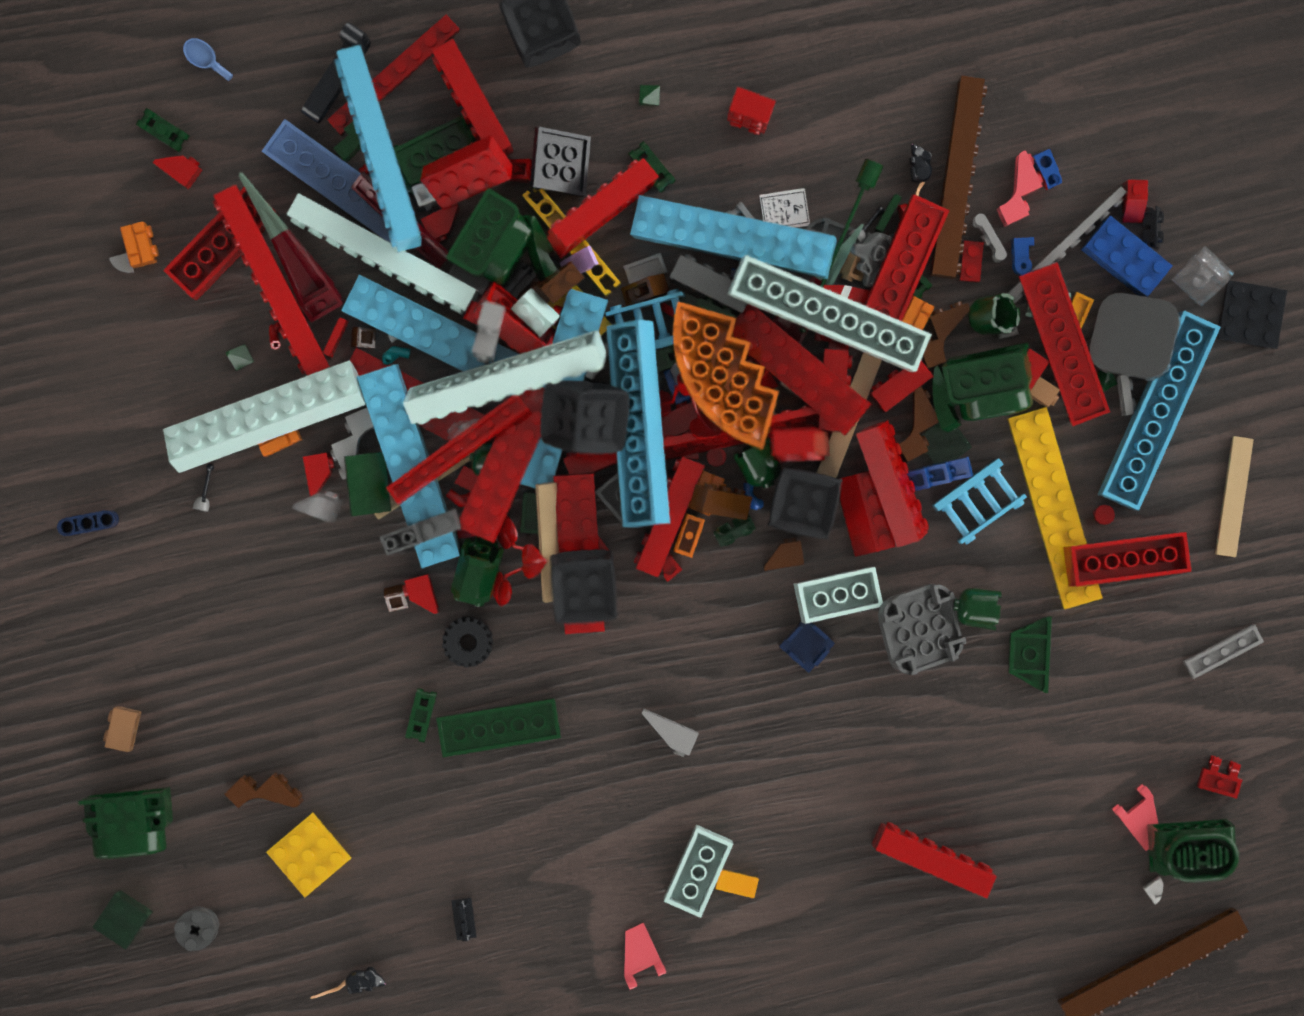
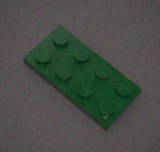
M461 115L394 148L393 151L398 166L411 187L421 182L423 166L473 144L476 140Z

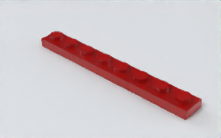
M447 14L371 80L378 103L433 55V49L448 42L460 31ZM345 103L327 119L341 136L345 133L344 128L353 121L352 116L354 115H350L348 103Z
M520 395L511 396L386 487L396 504L400 505L530 409Z

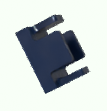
M800 621L779 647L809 673L829 654V650L835 643L812 622L802 623Z

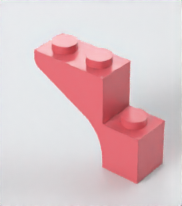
M1026 150L1021 152L1015 159L1012 197L1007 203L996 209L1004 227L1029 215V205L1021 197L1042 187L1043 179L1040 173L1035 171L1033 157L1031 154H1027Z

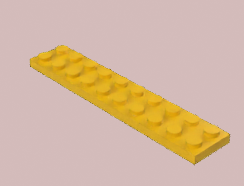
M1047 407L1008 418L1007 420L1063 609L1102 599L1099 584L1068 587L1063 547L1087 543Z

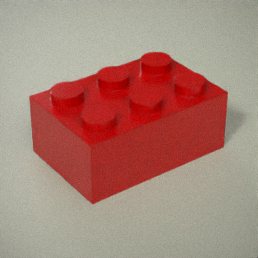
M737 87L727 121L733 127L741 128L742 126L748 128V131L752 134H764L776 101Z

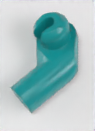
M392 346L383 353L382 362L385 365H390L398 357L409 359L411 349Z

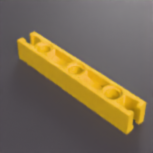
M533 189L534 192L539 191L544 198L538 204H535L529 198L530 192L526 191L522 195L524 200L549 230L556 220L560 219L562 221L566 217L544 190ZM550 205L552 207L551 212L543 214L541 212L542 206ZM584 240L570 251L569 254L573 255L590 245ZM593 250L599 263L596 266L602 267L603 273L596 276L592 274V269L585 273L603 295L607 297L611 291L605 290L600 280L608 276L614 282L613 286L616 288L621 285V282Z

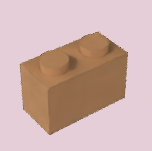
M120 706L114 707L109 712V730L105 731L103 741L106 742L105 747L124 752L132 751L142 711Z

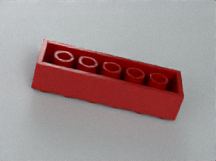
M454 39L433 49L434 56L431 59L438 72L443 71L444 74L441 77L447 89L453 90L451 95L457 107L462 106L461 113L467 125L472 124L473 127L470 130L475 140L479 141L492 135L506 156L513 153L514 151L509 139Z
M644 158L639 162L634 160L627 166L628 169L624 173L621 171L617 173L609 185L603 184L597 189V193L593 197L591 195L587 196L581 202L582 205L578 209L573 207L566 213V217L562 221L558 219L550 226L551 229L548 231L547 239L560 258H563L635 202L639 195H644L653 187L659 176Z
M243 187L240 193L260 232L263 233L266 230L245 187ZM271 207L279 216L280 214L273 207ZM222 211L163 270L194 300H198L243 254L240 247L236 248L232 241V237H234L232 230H227L222 221L225 218Z
M888 420L868 426L856 435L896 546L898 548L920 541L928 533L929 525L926 518L922 516L921 502L915 497L914 483L909 480L907 474L909 473L908 466L901 458L902 450L899 443L895 441L894 427L892 424H889Z
M818 429L772 431L773 454L779 457V460L793 462L805 460L822 461L825 460V456H830L829 432Z
M683 456L680 460L676 459L672 471H675L673 479L669 477L667 480L670 523L651 525L650 534L645 533L641 543L644 545L642 553L638 552L634 563L637 564L636 569L659 577L692 498L695 485L698 483L705 465Z
M1187 532L1063 547L1068 587L1192 572Z
M891 822L880 824L872 842V846L876 851L984 898H988L997 877L989 865L980 861L976 864L974 863L975 861L971 860L972 858L964 854L957 856L952 849L943 845L939 848L934 841L925 837L921 840L916 836L917 834L909 830L902 832L897 825Z

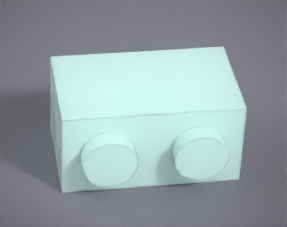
M532 288L511 308L539 337L560 317Z

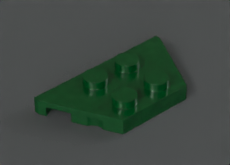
M1046 616L1010 632L1008 673L1044 693H1048L1052 616Z

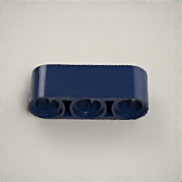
M99 511L63 518L58 522L57 530L63 536H74L110 529L118 525L119 516L114 511ZM106 514H109L112 518L109 525L104 522ZM87 518H90L92 521V526L89 529L84 525ZM67 522H70L72 524V530L70 532H67L65 530V524Z

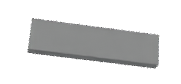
M1252 624L1183 662L1191 678L1195 679L1264 641L1255 624Z

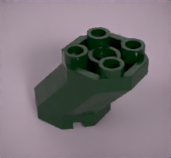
M475 537V541L465 540L451 586V592L454 594L453 598L456 601L473 604L477 607L484 606L485 602L490 601L504 553L502 547L499 549L496 540L494 543L481 537Z

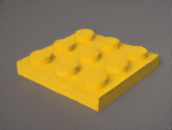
M314 813L310 814L266 852L304 898L351 859L350 855Z

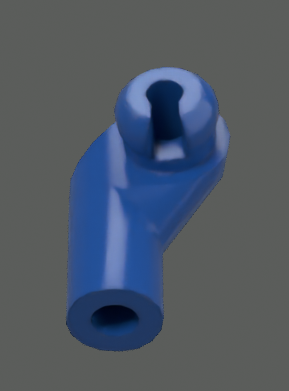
M744 483L743 490L746 491L745 494L753 497L750 508L753 510L762 509L764 506L763 500L758 499L753 494V486Z

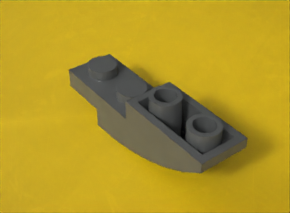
M453 509L382 535L380 539L386 555H390L459 530L462 527L456 510Z

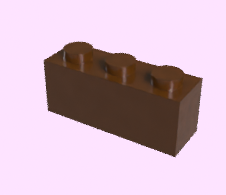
M704 483V486L696 484L689 508L701 513L747 520L753 497L746 495V491L739 488H734V491H731V488L720 485L719 488H716V485Z

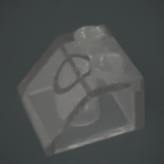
M1204 246L1173 277L1172 281L1201 307L1228 283L1234 272Z
M325 491V493H317L293 504L292 509L332 523L336 522L344 500L340 499V495L337 493Z

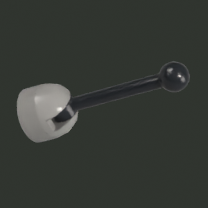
M883 207L876 209V213L862 228L855 244L864 242L866 238L865 230L879 215L884 213ZM856 229L852 230V231L849 233L848 238L852 235V233H853Z
M207 464L206 466L207 474L202 496L194 501L193 509L209 512L210 502L206 498L211 471L214 470L213 464Z

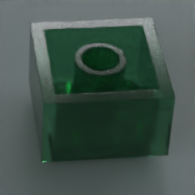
M119 890L113 895L92 928L126 950L132 945L153 911Z

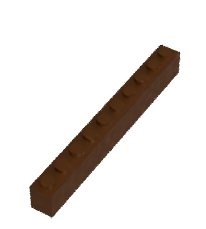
M961 75L958 79L940 202L941 207L950 211L934 245L930 276L954 279L956 274L959 275L961 271V263L958 262L959 255H962L964 250V243H961L962 235H965L967 230V223H964L965 215L968 216L970 204L967 203V199L972 194L973 184H970L971 176H974L976 164H973V158L977 156L979 145L976 144V138L980 137L982 125H979V117H983L984 105H981L982 97H986L987 85H984L985 79Z
M1231 907L1057 1000L1065 1016H1098L1104 1012L1103 1009L1119 1005L1121 1000L1126 997L1136 996L1139 990L1154 986L1157 983L1156 981L1161 978L1167 979L1173 976L1174 972L1180 968L1186 969L1192 965L1191 962L1197 959L1207 958L1209 953L1214 950L1224 949L1227 943L1244 938V934L1249 931L1239 912Z

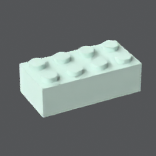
M866 567L794 583L802 623H811L878 608L883 603L875 567Z
M695 825L665 893L664 902L701 918L731 851L733 841Z

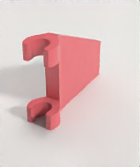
M1141 784L1136 788L1143 797L1140 802L1127 812L1118 804L1112 810L1142 848L1147 851L1149 849L1147 825L1158 824L1153 795L1146 786Z
M644 923L625 931L624 977L631 990L637 987L634 974L653 965L658 976L667 972Z

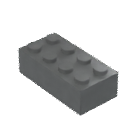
M686 254L684 257L680 255L670 275V282L702 298H710L715 301L716 305L728 307L738 316L742 314L747 303L727 295L732 283V276L723 272L720 275L714 272L715 268L705 263L702 266L696 263V259Z

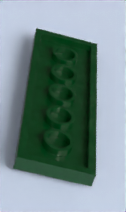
M555 698L436 718L443 757L561 738Z

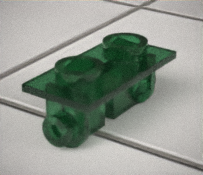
M749 514L747 520L733 519L732 522L735 526L733 528L730 527L728 522L716 528V531L713 533L720 547L731 545L735 542V539L741 536H748L756 529Z

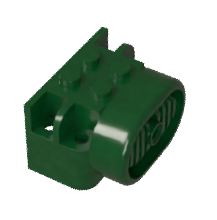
M487 188L447 254L446 259L450 264L456 265L474 277H484L492 283L496 282L498 285L503 286L527 250L526 243L533 234L532 227L520 215L518 207L514 203Z
M1028 343L951 357L947 360L942 369L948 396L953 403L959 404L962 419L976 421L1024 411L1033 405L1029 386L1032 380V372L1030 368L1031 362L1027 354Z
M170 787L94 794L78 801L79 805H84L85 817L82 819L83 823L86 824L87 833L92 837L93 856L95 858L114 859L159 853L167 848L165 828L173 821Z
M1227 819L1147 825L1150 872H1157L1163 876L1171 875L1174 879L1193 883L1223 880L1229 877L1237 868L1239 851L1235 839V825Z

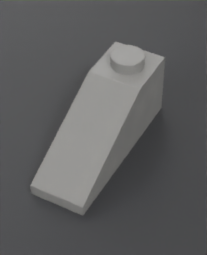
M643 708V716L670 748L674 749L673 753L682 757L685 754L689 756L698 737V731Z

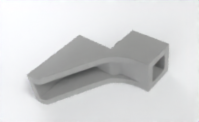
M486 301L483 303L477 324L478 332L472 349V353L478 362L488 364L489 361L494 362L499 331L505 312L504 306Z
M368 408L346 416L347 422L344 425L348 433H352L353 436L331 445L333 450H330L334 461H338L341 467L338 471L343 480L346 479L344 456L359 455L362 437L374 428Z

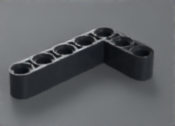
M350 22L343 26L339 34V38L343 43L340 50L360 45L363 56H365L371 45L368 35ZM334 59L301 110L302 114L318 124L324 119L342 91V83L338 77Z

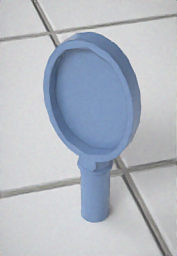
M192 38L185 42L183 52L191 64L202 69L211 67L227 81L231 80L233 75L222 67L220 63L216 62L215 52L209 44L197 38Z

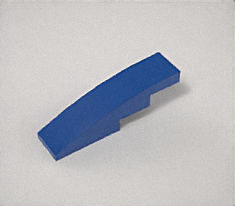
M969 456L909 470V473H907L909 480L914 483L915 491L974 476Z

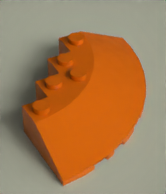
M677 302L673 325L674 352L681 377L688 392L701 410L721 429L749 445L763 449L779 391L759 386L764 367L745 361L750 342L731 337L736 318Z

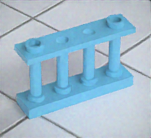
M679 289L668 291L666 296L622 308L621 305L610 307V311L605 312L607 317L614 316L616 324L624 323L622 314L633 311L635 320H643L641 308L652 306L659 331L658 340H655V350L674 345L673 336L667 333L660 303L671 300L675 313L677 302H680L679 298L686 295L685 292H679Z
M999 458L990 462L975 473L974 476L968 478L932 504L935 511L942 510V512H946L962 535L957 540L959 544L965 542L967 545L976 539L975 534L1011 508L1016 510L1024 504L1023 500L1027 498L1025 494L1017 496L1000 473V467L1004 464ZM989 475L995 478L1011 500L1003 508L1000 507L984 485L985 481L983 479ZM972 487L980 491L995 512L986 520L968 496L969 493L967 491ZM957 498L964 503L979 524L971 531H968L952 508L951 502Z

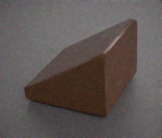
M352 328L351 347L375 349V328Z
M403 584L384 588V598L389 612L408 608L407 598L402 588Z

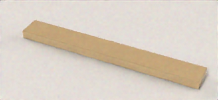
M863 352L851 387L867 400L882 360ZM857 423L846 436L839 432H832L829 440L830 456H825V460L821 461L817 471L818 474L833 478L837 477Z

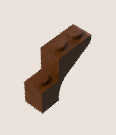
M569 262L543 280L531 282L518 295L522 298L532 288L545 302L550 300L554 304L584 277L574 264Z
M960 301L950 305L951 309L944 311L941 308L932 312V316L929 317L928 321L935 340L933 341L932 337L929 339L922 356V361L928 369L947 362L944 355L945 339L969 312L970 307L968 303L962 304Z
M922 387L913 391L911 433L899 444L902 450L901 455L905 462H909L929 451L927 448L929 443L924 435H920V432L939 422L935 407H932L929 402L931 396L927 389L923 390Z
M274 773L260 788L256 786L257 782L252 777L244 775L224 794L237 808H240L248 800L254 798H262L293 808L304 801L301 798L303 796L301 792L296 788L292 789L287 784L289 782L287 778L281 773L279 775Z

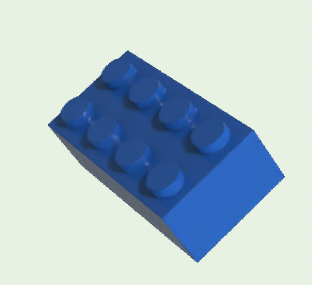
M1111 215L1101 223L1080 249L1138 296L1148 297L1172 267L1168 261Z

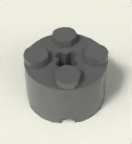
M192 907L177 920L174 926L175 937L178 943L188 951L204 949L218 934V917L208 908ZM199 926V927H200V930H199V931H198V930L196 931V930L194 929V927Z

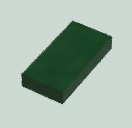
M894 194L874 229L876 233L884 231L902 198L901 196Z

